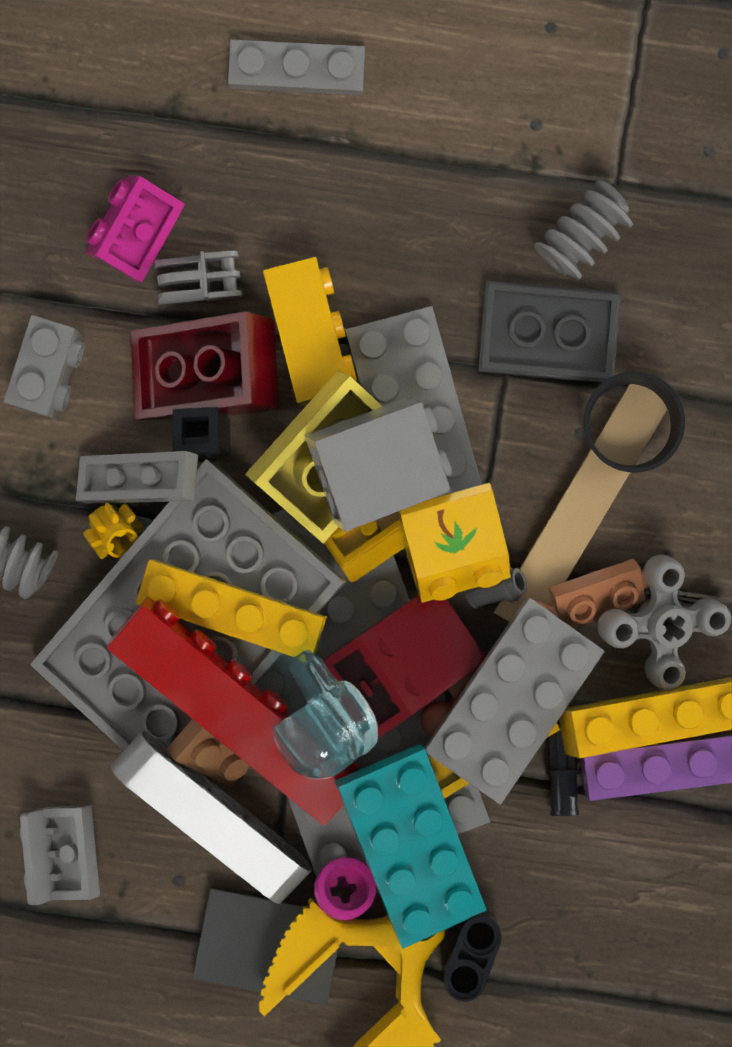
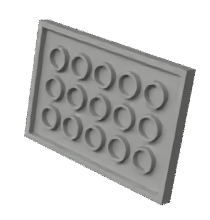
M206 459L197 469L194 501H170L30 665L123 751L142 730L152 733L169 746L190 723L192 718L106 649L112 636L139 606L135 603L150 559H155L315 613H319L345 584L346 580L211 459ZM182 619L178 620L191 633L197 629L208 636L217 646L214 652L229 663L231 659H234L242 664L253 676L250 681L254 685L261 680L283 654Z

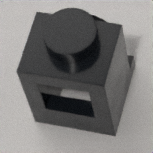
M219 407L173 409L172 452L188 451L198 454L199 463H203L206 459H211L214 462L217 460V455H230L229 417Z

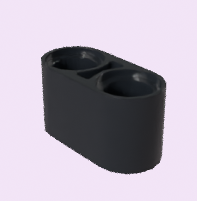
M488 910L458 923L443 963L442 974L445 988L449 995L457 1001L467 1002L481 995L498 953L502 935L496 918ZM479 922L488 924L492 928V932L486 941L477 943L467 937V932L473 924ZM468 966L475 970L476 977L470 984L463 986L452 981L451 975L458 967Z

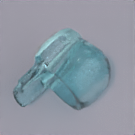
M307 649L289 662V669L309 704L281 721L271 731L281 756L294 772L308 779H328L342 772L361 755L367 754L377 744L378 724L372 709L361 692L350 682L337 681L323 661L317 659Z

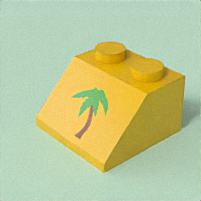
M490 483L432 498L399 511L407 559L422 603L430 600H446L453 597L456 593L476 587H492L502 580L511 578L509 553Z

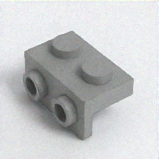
M92 805L51 806L21 813L20 839L23 846L24 885L27 890L28 904L40 905L52 900H91L100 897Z

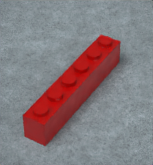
M147 596L112 636L106 649L325 827L343 806L334 781L358 771L359 763L344 749L339 747L334 751L323 742V733L312 722L305 718L299 722L286 711L289 708L288 704L277 693L270 689L263 692L250 681L253 676L242 664L234 659H231L228 663L214 652L217 646L203 632L195 629L191 633L179 623L180 615L168 603L161 599L155 603Z

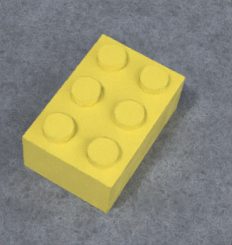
M337 371L245 475L324 544L338 526L334 523L305 435L383 406L351 376Z

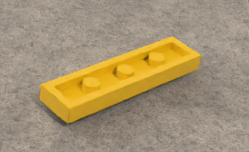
M155 559L148 561L135 603L140 605L147 596L155 603L161 599L173 607L182 620L307 662L314 660L327 616Z

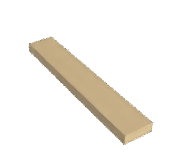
M628 384L594 442L595 447L604 457L612 462L621 465H635L668 410L663 400L646 387ZM590 448L519 568L526 579V593L521 595L518 601L512 603L507 600L500 601L493 613L510 622L526 598L540 600L546 604L551 602L549 587L566 582L630 472L620 471L608 466Z

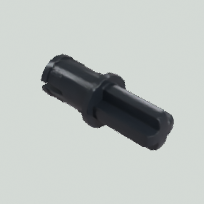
M559 730L549 736L550 768L545 769V774L550 775V815L576 816L579 815L577 774H581L582 769L577 768L576 757L565 755L562 733Z

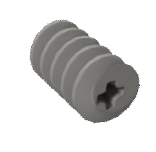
M600 179L595 183L596 192L587 190L582 196L584 205L574 203L569 209L571 218L562 216L557 221L559 231L549 229L545 233L544 238L547 245L541 242L534 244L535 250L548 265L564 276L569 275L577 280L582 278V274L576 265L579 261L590 267L595 264L589 252L591 249L602 254L608 251L602 240L604 236L616 242L621 238L615 228L617 223L629 229L633 226L628 215L629 207L625 199L613 186Z
M5 526L0 531V579L3 577L2 586L3 589L12 591L20 584L19 596L23 599H28L36 591H39L47 580L58 557V551L54 550L44 559L41 557L43 544L37 542L27 551L25 550L27 536L21 534L11 543L8 541L10 527Z

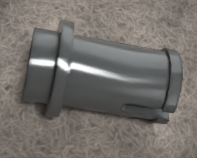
M510 567L511 578L502 580L492 587H476L472 590H466L467 600L475 609L502 600H507L511 603L518 601L527 590L524 574L520 569Z

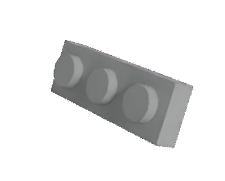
M230 39L229 89L363 96L365 46Z
M188 451L80 456L76 501L87 504L194 501L198 454Z

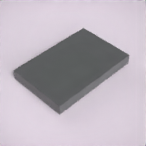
M486 281L478 372L603 383L608 378L614 376L621 293Z
M211 886L193 979L261 992V989L266 986L263 984L264 979L270 974L268 969L274 964L272 963L273 957L277 956L276 950L281 947V939L286 937L284 935L286 930L291 929L289 927L290 924L297 920V915L303 912V906L307 905L286 900L281 904H277L265 896ZM338 949L289 996L286 995L285 997L327 1005Z

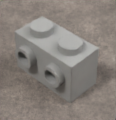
M31 315L3 402L14 408L57 421L59 412L65 411L70 399L71 386L68 383L73 368L77 369L84 355L85 343L82 342L84 335L73 327Z

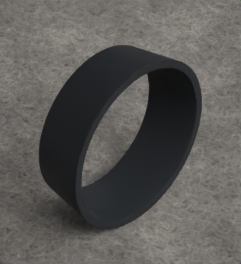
M624 372L605 380L590 396L584 413V431L593 452L608 466L624 472H645L664 464L678 449L685 430L684 409L675 391L662 379L644 372ZM636 384L652 390L663 400L670 415L671 428L666 445L653 459L639 465H621L610 461L598 451L590 435L589 418L594 404L606 391L619 385Z

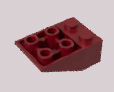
M417 595L322 661L338 682L343 683L347 681L352 683L364 696L375 715L379 738L480 666L485 659V655L447 599L440 601L430 600L422 603L420 596ZM333 681V683L335 684V686L337 687V689L339 690V692L341 693V695L343 696V698L345 699V701L347 702V704L349 705V707L351 708V710L363 726V718L359 713L358 709L351 701V699L348 696H346L337 686V684Z

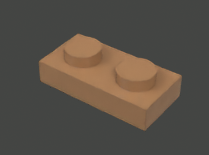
M193 719L166 749L175 762L229 787H232L250 767Z

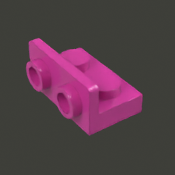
M128 175L125 180H118L108 196V202L111 206L103 220L98 218L91 226L86 236V242L89 245L85 254L103 261L136 282L142 283L185 204L143 177Z

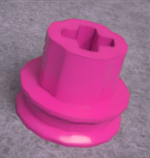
M341 857L328 863L319 872L314 885V895L318 906L326 915L337 920H351L363 914L372 905L376 895V885L369 868L363 862L354 858ZM338 881H340L342 888H350L351 895L345 899L344 904H342L339 896L332 897L331 890L337 886Z

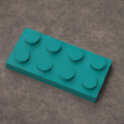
M420 743L334 781L402 949L487 911L425 748Z

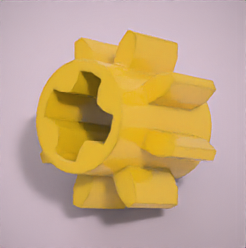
M105 503L104 506L99 507L88 516L91 529L83 532V535L100 559H104L109 554L120 560L138 539L137 533L142 532L144 526L128 504L124 503L118 509L114 505Z

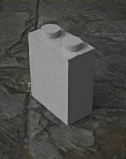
M409 396L305 435L334 523L345 532L451 491L447 477L452 475L451 466L445 452L442 449H437L432 434L437 431V423L428 405L423 406L422 401Z

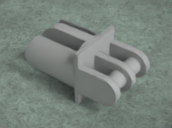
M200 251V256L154 260V267L159 271L198 268V270L158 275L157 280L160 288L177 289L198 286L201 288L160 293L157 295L158 305L207 300L209 304L212 301L242 298V291L237 290L236 281L241 275L240 271L235 270V259L239 258L238 251L210 253ZM221 261L222 271L209 272L208 262ZM223 281L224 291L211 292L210 282Z

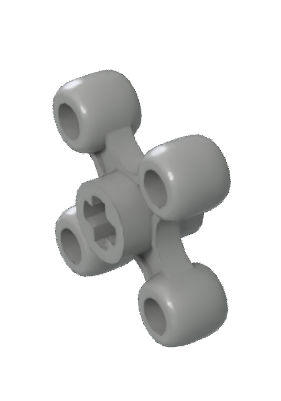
M656 555L646 562L643 570L644 580L651 590V599L645 601L636 614H629L620 609L606 611L598 620L597 630L601 639L614 648H626L637 639H648L652 652L645 663V676L657 688L673 690L682 684L686 674L685 666L678 656V647H681L689 640L692 632H702L707 636L722 635L731 624V613L725 604L713 598H702L691 607H682L678 602L677 593L685 579L684 568L679 561L668 555ZM669 570V576L663 580V574Z

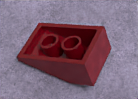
M245 311L130 331L135 420L173 419V409L219 407L226 415L279 409L274 319Z

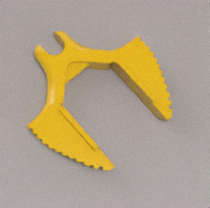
M309 898L308 905L303 906V912H300L296 917L297 920L290 924L289 927L291 929L286 930L284 934L286 937L281 939V947L276 950L277 956L273 957L272 963L274 964L268 969L270 974L265 977L263 984L266 986L261 989L260 994L264 996L259 1001V1011L261 1014L266 1016L286 995L289 996L339 948L342 942L347 946H373L397 971L396 998L399 1002L352 1047H434V1043H439L441 1039L431 1026L421 1003V985L425 963L434 949L442 942L446 931L443 930L402 949L388 915L369 920H337L326 915L318 906V903Z

